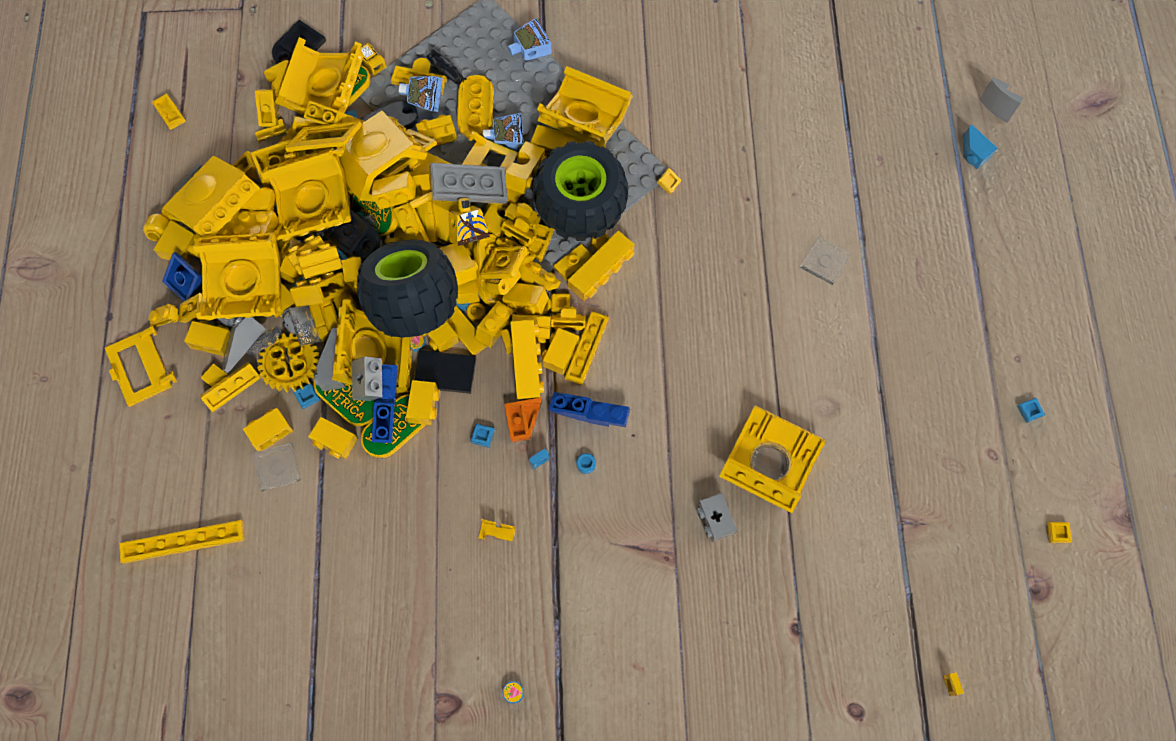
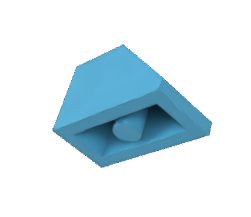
M972 124L963 135L964 158L976 169L988 161L998 149Z

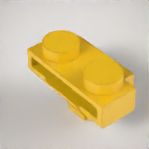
M517 202L516 205L510 203L505 211V216L512 221H516L518 217L528 220L531 224L529 229L535 230L540 223L541 217L525 203Z
M518 217L513 222L508 219L501 226L506 236L519 239V243L524 246L534 243L537 236L529 230L531 224L523 217Z
M171 304L155 308L148 316L150 325L158 327L170 322H178V309Z
M565 306L561 308V313H557V315L552 314L551 327L556 330L558 328L564 329L565 327H572L573 330L585 328L586 315L576 314V308L573 306Z

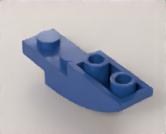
M382 365V397L375 399L372 442L392 443L397 397V365Z
M553 392L549 411L607 427L614 425L626 428L630 408L592 401L588 397Z

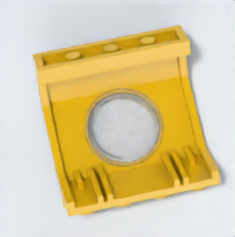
M755 405L719 477L793 513L802 496L801 491L826 440Z

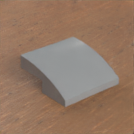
M993 77L981 96L980 101L990 112L1008 123L1021 104L1023 97L1008 91L1009 84Z

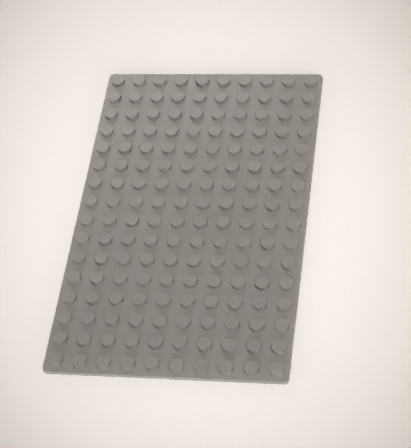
M479 0L372 77L369 87L359 97L373 112L394 102H407L408 95L399 94V86L391 83L395 66L412 69L416 59H427V55L434 49L456 66L457 71L464 80L471 75H482L491 81L494 88L493 120L521 113L524 143L525 141L531 143L537 125L548 126L537 121L540 113L537 111L539 103L546 107L557 94L565 77V69L550 54L531 60H524L521 53L511 56L508 46L514 43L513 33L521 28V26L494 0ZM431 64L430 73L441 75ZM447 79L443 94L440 95L438 112L414 106L419 117L417 123L424 119H436L439 115H451L457 140L434 146L427 152L451 164L462 165L476 140L470 141L458 129L459 85ZM620 124L607 141L606 149L611 151L613 157L619 160L625 171V177L628 182V200L626 209L623 212L625 213L659 185L657 181L667 168ZM416 125L410 130L417 132ZM490 150L482 163L487 166L500 167L506 156ZM532 184V187L527 188L524 193L522 203L529 205L533 211L538 213L534 203ZM471 202L470 206L480 208L483 216H485L489 203ZM505 211L499 214L500 217L509 219L505 216ZM540 218L539 224L547 226ZM554 230L543 261L539 262L534 258L533 262L540 264L541 268L545 271L551 272L554 270L556 263L580 244L584 246L592 237L586 238V241H576V238L568 237V239L563 238Z

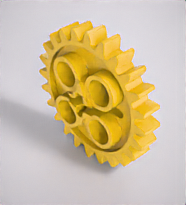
M283 333L281 339L275 336V342L269 340L270 346H263L265 352H259L263 359L257 360L260 365L257 369L261 372L259 375L264 379L265 384H269L271 389L276 387L278 392L284 388L286 393H288L290 388L296 392L297 386L303 389V383L311 384L308 379H314L313 372H317V364L321 357L317 346H314L315 344L312 340L300 338L302 337L300 333L296 337L292 333H290L289 337H286ZM286 348H288V355L291 358V360H288ZM301 349L300 352L294 354L296 350ZM289 363H290L291 369H292V371H293V376H292V377H291V373H290V372H291V371H290V368L288 367ZM304 366L302 370L297 371L299 367Z

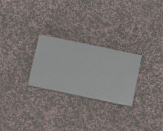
M444 163L430 164L432 200L458 201L461 198H469V202L506 204L508 201L504 167Z

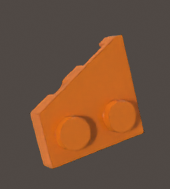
M541 397L504 404L511 443L531 439L542 403Z

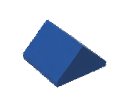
M174 252L162 282L184 302L202 293V276L177 252Z

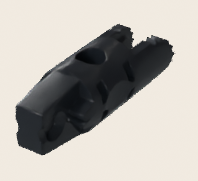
M434 49L430 51L427 59L441 75L446 76L447 79H450L457 85H460L462 81L464 82L462 75L457 71L453 63Z

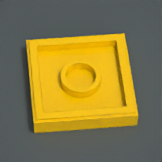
M526 246L495 247L480 276L482 279L514 278L528 249Z

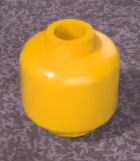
M151 214L144 224L143 232L148 239L159 241L170 221L163 214Z

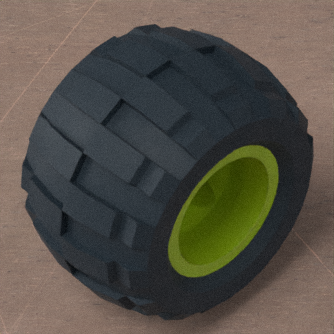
M585 141V143L567 142L564 147L553 149L548 154V157L544 158L541 162L533 183L534 203L542 221L549 229L553 228L556 230L559 236L566 239L568 237L576 238V241H586V238L589 237L596 239L603 236L607 229L611 230L620 220L621 214L626 209L628 182L625 177V171L619 160L614 158L611 151L604 146L600 148L594 142Z
M402 240L387 244L365 258V261L358 269L357 295L363 312L371 324L378 331H383L385 335L401 338L420 336L439 328L455 312L454 307L457 305L456 299H458V282L455 270L442 249H438V246L431 242Z

